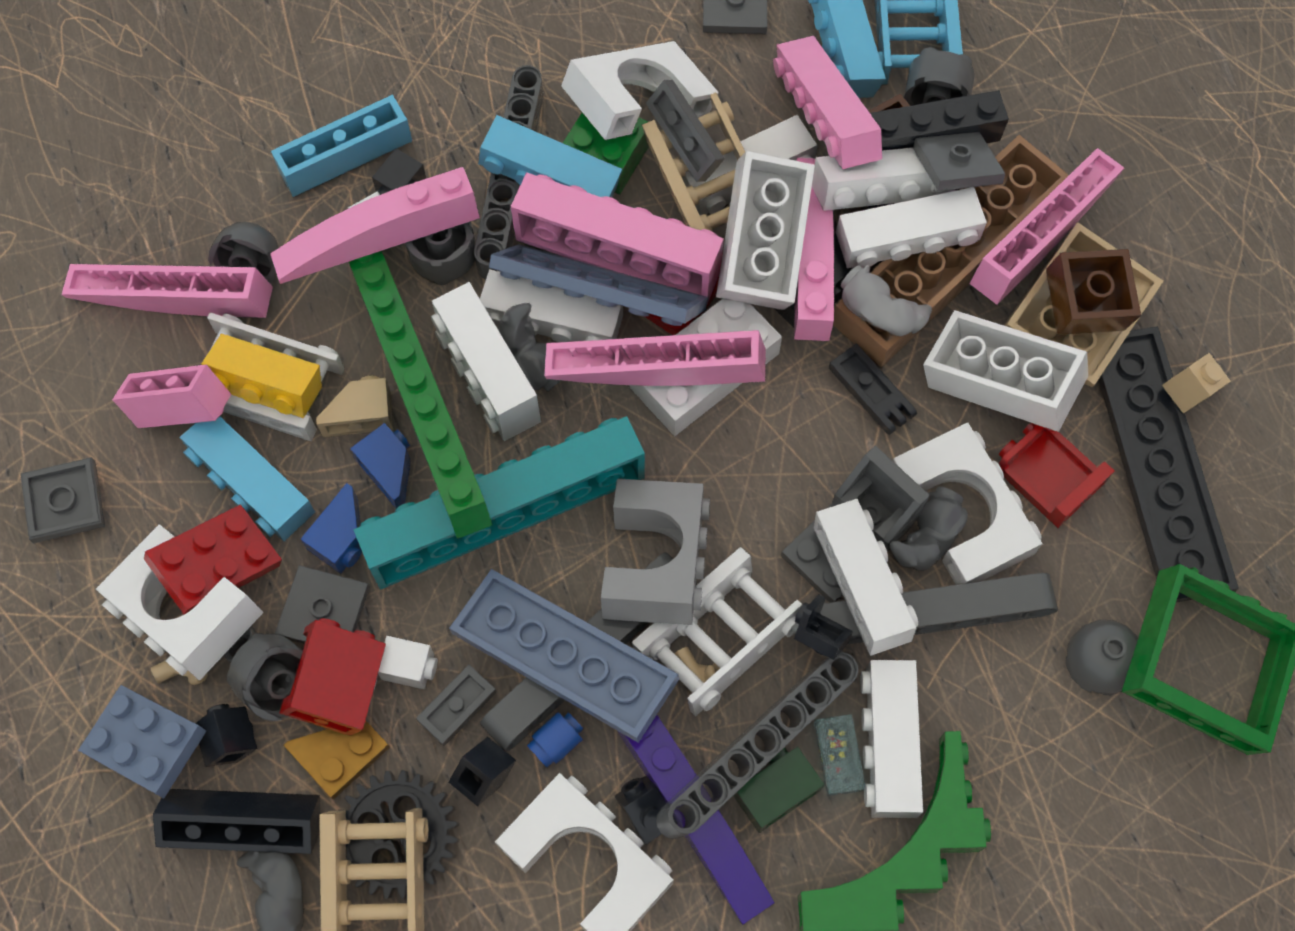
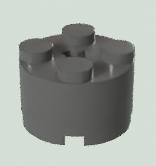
M931 47L924 48L920 55L910 64L904 99L912 106L972 95L975 73L971 58L964 54L958 55L948 51H938Z
M471 221L405 243L414 270L422 277L438 285H446L450 281L460 278L469 271L475 261L474 248L476 243Z
M256 633L250 636L248 641L234 655L227 673V682L234 694L257 716L269 721L283 720L281 717L285 715L279 714L283 699L291 693L303 651L281 635Z

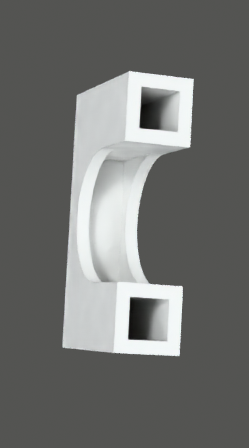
M675 41L572 59L561 85L604 140L632 134L642 110L622 84L638 85L655 92L663 80H673L698 118L710 113L712 109L710 95L715 92L717 95L719 93Z
M968 422L892 460L925 491L945 482H959L977 490L988 504L990 511L989 528L980 535L948 550L942 560L956 585L983 581L1035 555L1042 545L1041 533L1034 522L1028 521L1022 511L1023 506L1019 496L1014 491L1009 490L1003 480L1004 474L1001 467L996 461H991L985 451L986 446L982 436L977 431H973Z
M159 524L96 590L107 599L102 606L118 620L124 614L127 619L123 624L137 637L140 638L144 633L149 636L144 643L160 657L165 652L170 654L166 662L183 676L189 671L200 681L264 612L244 592L223 577L191 611L175 619L160 620V606L167 591L143 559L145 551L174 537Z
M559 773L502 833L495 843L499 849L526 873L559 838L577 832L598 836L610 846L615 854L618 864L617 876L611 890L580 923L581 928L584 931H631L673 885V879L669 876L673 870L658 855L651 859L640 848L644 845L643 841L629 828L622 832L612 822L616 818L615 815L600 801L596 805L592 804L584 796L588 790L575 777L571 775L566 779Z

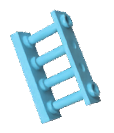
M875 0L878 54L886 78L883 84L888 83L891 68H909L912 61L920 55H891L890 41L936 40L937 43L942 44V51L958 55L963 54L958 0ZM934 13V16H939L940 23L937 24V27H889L888 14Z

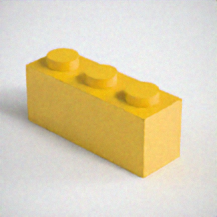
M222 333L201 363V365L207 364L231 395L243 398L252 404L258 403L276 409L286 415L292 414L304 418L322 388L320 365Z

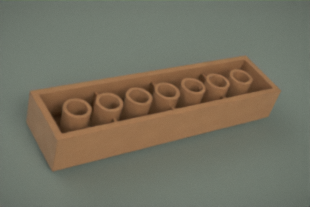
M1018 135L995 156L1005 172L1003 184L974 187L987 222L980 240L968 246L957 244L944 247L936 253L920 252L911 254L908 258L899 261L892 259L883 260L870 272L881 277L888 284L892 298L906 299L916 302L918 305H930L932 311L928 323L970 284L982 259L1069 176L1021 135ZM843 299L834 308L833 326L851 342L857 343L869 358L881 368L921 331L919 330L915 334L910 332L901 337L895 336L853 314L846 307Z

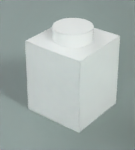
M386 636V646L378 672L381 680L425 690L427 679L433 680L438 659L434 658L431 646Z

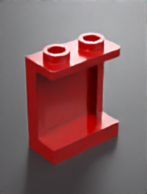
M1030 422L1022 432L1026 436L1018 443L1011 440L999 452L998 455L1001 457L999 466L1003 471L1004 478L1052 524L1059 528L1108 481L1115 470L1105 461L1097 467L1060 432Z
M325 618L314 620L305 627L303 635L307 636L295 680L290 695L283 699L279 714L352 736L363 730L386 643L375 640V636L366 631L356 630L351 632L340 628L341 625L334 620Z

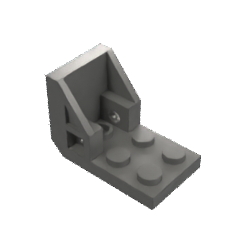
M875 445L864 455L837 490L832 504L828 508L858 499L862 510L867 509L872 517L874 525L872 532L876 540L882 541L888 552L890 550V542L892 540L899 541L915 524L930 494ZM814 520L782 551L781 557L830 603L837 602L843 596V593L814 530Z

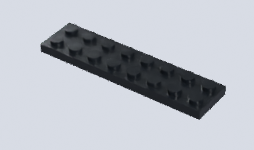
M1156 326L1131 330L1098 380L1156 579L1159 570L1181 564L1187 568H1197L1199 574L1210 580L1222 581L1230 586V590L1236 592L1239 587L1186 415L1181 412L1162 386L1173 378V373L1159 328ZM1179 592L1176 603L1193 599Z

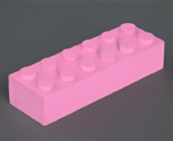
M527 172L512 202L511 213L517 241L570 259L708 297V304L720 274L724 238L718 237L716 233L706 229L697 230L685 226L683 222L677 219H665L653 215L647 209L641 207L632 208L620 204L614 198L608 196L599 197L587 193L586 190L579 186H566L555 182L546 175L536 176Z

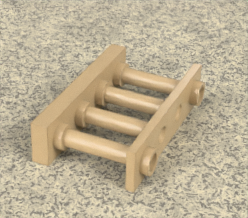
M715 92L710 95L713 111L698 119L705 129L720 124L726 139L716 143V146L722 155L733 151L738 161L745 153V150L731 123L734 121V116L728 102L721 103ZM655 120L643 124L642 128L646 142L685 225L697 230L706 229L713 232L712 229L727 223L730 206L709 216H706V214L699 215L695 206L700 204L699 200L732 186L735 170L694 188L692 185L686 187L682 177L686 176L685 172L689 171V169L679 157L672 158L668 149L673 148L665 132L663 130L659 131Z
M414 808L407 811L406 822L351 824L350 820H346V810L328 811L320 814L321 931H347V925H350L351 921L399 919H408V931H424L423 842H427L429 828L427 818H422V808ZM406 838V862L351 864L350 860H346V844H349L350 840ZM407 879V903L352 904L350 900H347V884H350L351 880Z

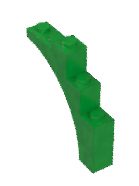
M945 731L939 738V768L933 796L920 825L905 846L887 863L859 879L833 888L800 892L798 895L800 931H898V924L904 923V906L902 899H896V894L937 893L943 889V883L948 881L947 861L945 858H940V853L980 852L986 848V842L991 840L990 821L988 818H984L983 808H967V803L972 802V786L970 780H965L964 765H968L969 751L967 743L961 741V731Z

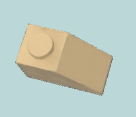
M1208 353L1162 386L1181 412L1185 413L1231 381L1212 355Z
M365 376L358 381H350L317 416V426L322 436L331 437L373 432L383 423L390 430H393L391 392L386 378Z

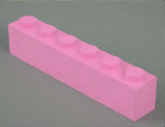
M810 36L777 44V58L773 59L776 76L783 79L786 91L793 94L797 108L803 109L807 123L813 124L818 140L825 142L829 156L831 158L835 157L842 169L882 160L881 128L816 38Z

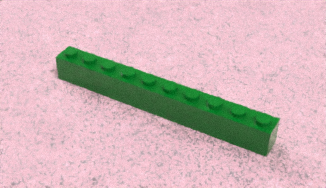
M382 251L349 261L352 274L457 539L492 526L485 500Z

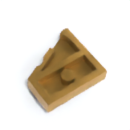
M366 720L363 730L352 736L325 729L287 741L283 745L333 800L390 748L386 741Z

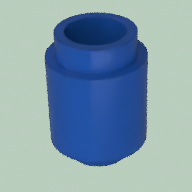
M557 712L532 735L533 740L527 746L547 768L553 762L556 764L560 762L583 740L579 735L583 727L569 712L564 717Z

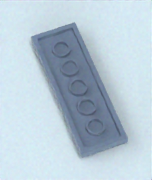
M520 244L493 253L490 258L489 268L501 271L500 275L505 278L520 279L523 277L532 280V284L537 287L552 288V286L562 288L564 289V294L581 298L586 295L596 298V303L603 306L615 307L618 304L629 307V312L639 316L657 315L662 317V322L670 325L680 326L682 323H686L704 312L708 301L706 296Z
M493 569L487 574L449 628L453 635L638 743L679 681L678 673Z

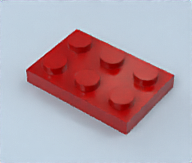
M241 504L145 551L143 558L183 614L191 611L223 577L228 579L237 588H240L280 567L282 562L281 557Z

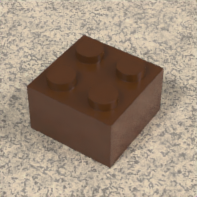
M1129 249L1062 252L1046 268L1057 335L1125 331L1141 316Z

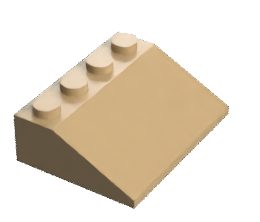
M1077 222L1061 241L1004 323V326L1086 351L1088 378L1084 384L1093 387L1138 319L1125 331L1057 335L1046 268L1062 252L1116 250L1115 247ZM1130 258L1142 315L1163 283V280Z

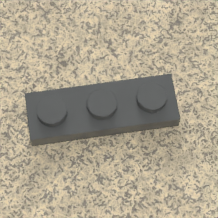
M663 80L646 102V105L696 182L706 181L725 158L673 80Z

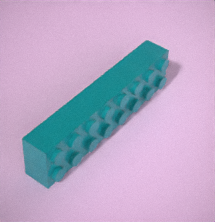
M626 416L619 420L617 418L607 419L597 429L590 432H576L568 436L565 442L553 447L549 445L540 447L525 459L506 461L497 468L498 470L486 475L481 473L475 474L474 476L492 521V526L457 539L438 490L433 492L428 499L421 502L402 504L390 515L382 518L375 516L363 521L360 525L361 527L353 530L367 565L380 590L612 493L616 490L617 479H645V452L628 417Z

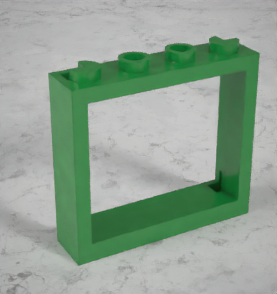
M1177 564L1176 566L1159 570L1121 692L1246 755L1271 753L1295 667V623L1286 619V614L1272 612L1264 608L1259 600L1249 596H1241L1230 590L1228 584L1218 580H1210L1199 574L1198 569L1195 567L1187 568ZM1179 592L1270 639L1246 724L1153 677Z

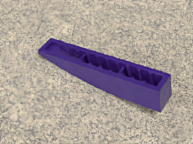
M656 715L639 743L617 731L644 774L657 786L666 803L696 776V773L658 715ZM702 784L701 795L706 801L711 802L712 798ZM675 809L673 816L678 823L677 825L684 828L685 817L681 811ZM719 810L700 828L685 836L742 925L775 903Z

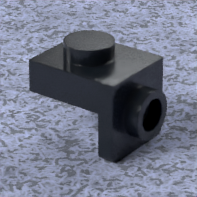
M818 594L810 604L805 602L800 607L795 617V623L799 625L794 639L812 648L816 653L834 660L849 643L853 631L820 614L826 598Z
M647 776L630 780L622 787L621 792L615 795V799L624 809L639 837L646 845L661 835L656 819L658 812L666 802L657 786ZM673 816V820H674L675 824H678L677 821H676V819H675L674 816Z

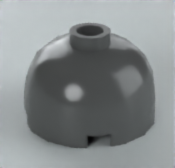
M236 222L223 228L213 241L209 250L208 261L210 266L214 263L215 267H256L271 284L277 273L270 253L278 249L279 246L276 238L262 226L251 222Z
M1100 619L1082 626L1070 638L1068 643L1066 667L1071 678L1088 692L1094 691L1108 696L1121 692L1138 640L1137 635L1126 625L1115 620Z

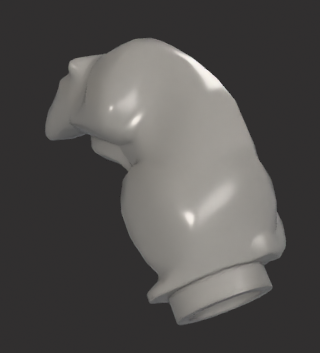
M858 265L843 279L841 288H843L842 299L844 304L853 314L869 324L901 337L910 332L912 334L917 333L928 323L932 311L930 305H918L916 302L906 299L892 298L888 284L881 277L871 274L869 272L870 266L866 265L862 268Z

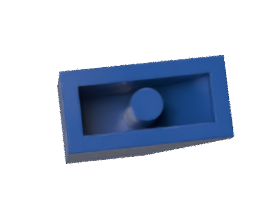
M383 423L350 449L356 462L391 504L398 508L405 504L411 464L407 448L410 447V444L398 429L392 432Z
M347 483L301 538L302 543L309 552L340 574L346 567H352L362 554L361 547L353 530L361 527L358 498L352 486Z

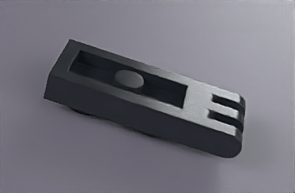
M857 343L830 362L829 369L888 435L896 431L894 424L889 418L899 427L907 422L899 410L909 419L917 415L914 406Z

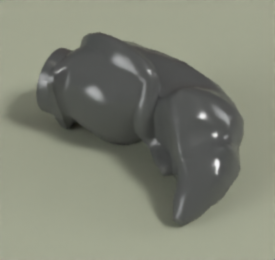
M530 303L512 306L504 313L498 331L534 390L544 388L548 392L561 380L546 379L544 376L546 344L537 343L535 340L534 327L529 316L532 306Z
M938 486L935 492H928L930 494V501L926 503L920 517L917 519L918 531L909 534L904 541L892 540L890 542V549L895 560L903 567L913 568L918 571H925L931 568L947 553L965 526L968 513L961 505L964 498L948 488Z
M247 851L237 860V866L249 869L252 872L253 881L263 892L259 895L255 904V914L260 927L258 931H301L304 923L303 889L297 866L288 853Z

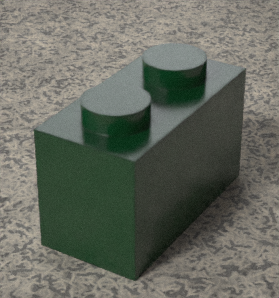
M798 746L790 752L783 748L768 762L770 765L754 775L733 795L758 833H761L819 793L825 785Z

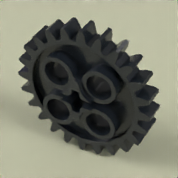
M401 770L398 781H395L391 771H385L383 783L374 775L370 776L371 788L368 789L366 786L358 783L356 787L360 796L355 798L346 795L345 797L351 806L349 811L346 810V820H350L351 824L363 823L365 817L371 813L378 816L380 823H390L382 809L383 802L388 803L393 823L406 822V819L402 818L398 812L399 803L404 798L411 797L415 802L416 808H422V818H427L428 837L431 842L430 849L423 855V880L431 885H435L437 881L433 872L437 870L438 872L447 873L448 871L441 862L443 858H455L456 856L447 849L448 844L458 843L460 840L450 835V830L460 825L459 822L448 821L447 816L456 809L454 806H442V803L448 796L447 793L442 792L434 796L433 792L437 783L431 781L425 787H422L423 775L417 774L409 782L408 771ZM401 838V844L406 852V838ZM389 839L350 840V843L346 844V860H350L351 864L377 863L378 855L384 849H388L393 853L394 863H404L401 847L397 841ZM407 879L356 880L355 883L356 887H362L367 882H370V895H375L383 887L384 898L389 899L392 897L395 888H397L400 897L407 898Z

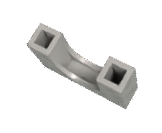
M617 479L613 505L615 529L662 533L672 538L681 550L672 561L654 569L605 567L601 591L602 618L606 620L692 625L694 610L701 611L702 588H696L697 579H704L705 557H699V550H706L708 528L702 527V520H709L710 499L704 498V484Z

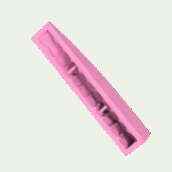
M1097 148L982 259L970 285L998 305L1085 215L1122 173L1124 167Z
M797 158L796 160L815 165L814 158ZM811 187L795 295L794 340L829 341L834 322L833 210H823Z
M461 167L396 188L359 203L303 232L270 254L278 280L282 284L479 219L480 217L474 192L464 168Z
M70 264L62 295L65 298L102 305L160 313L208 316L211 312L220 316L230 314L235 317L266 318L273 286L256 267Z
M759 330L547 343L544 376L546 379L640 386H691L765 382L766 348Z

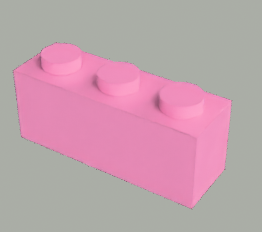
M206 364L128 374L112 400L137 428L216 421L223 413L224 406L231 393Z

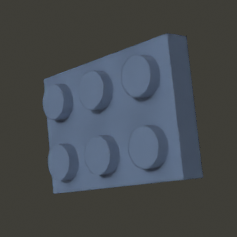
M120 685L78 751L164 799L203 738L206 730Z

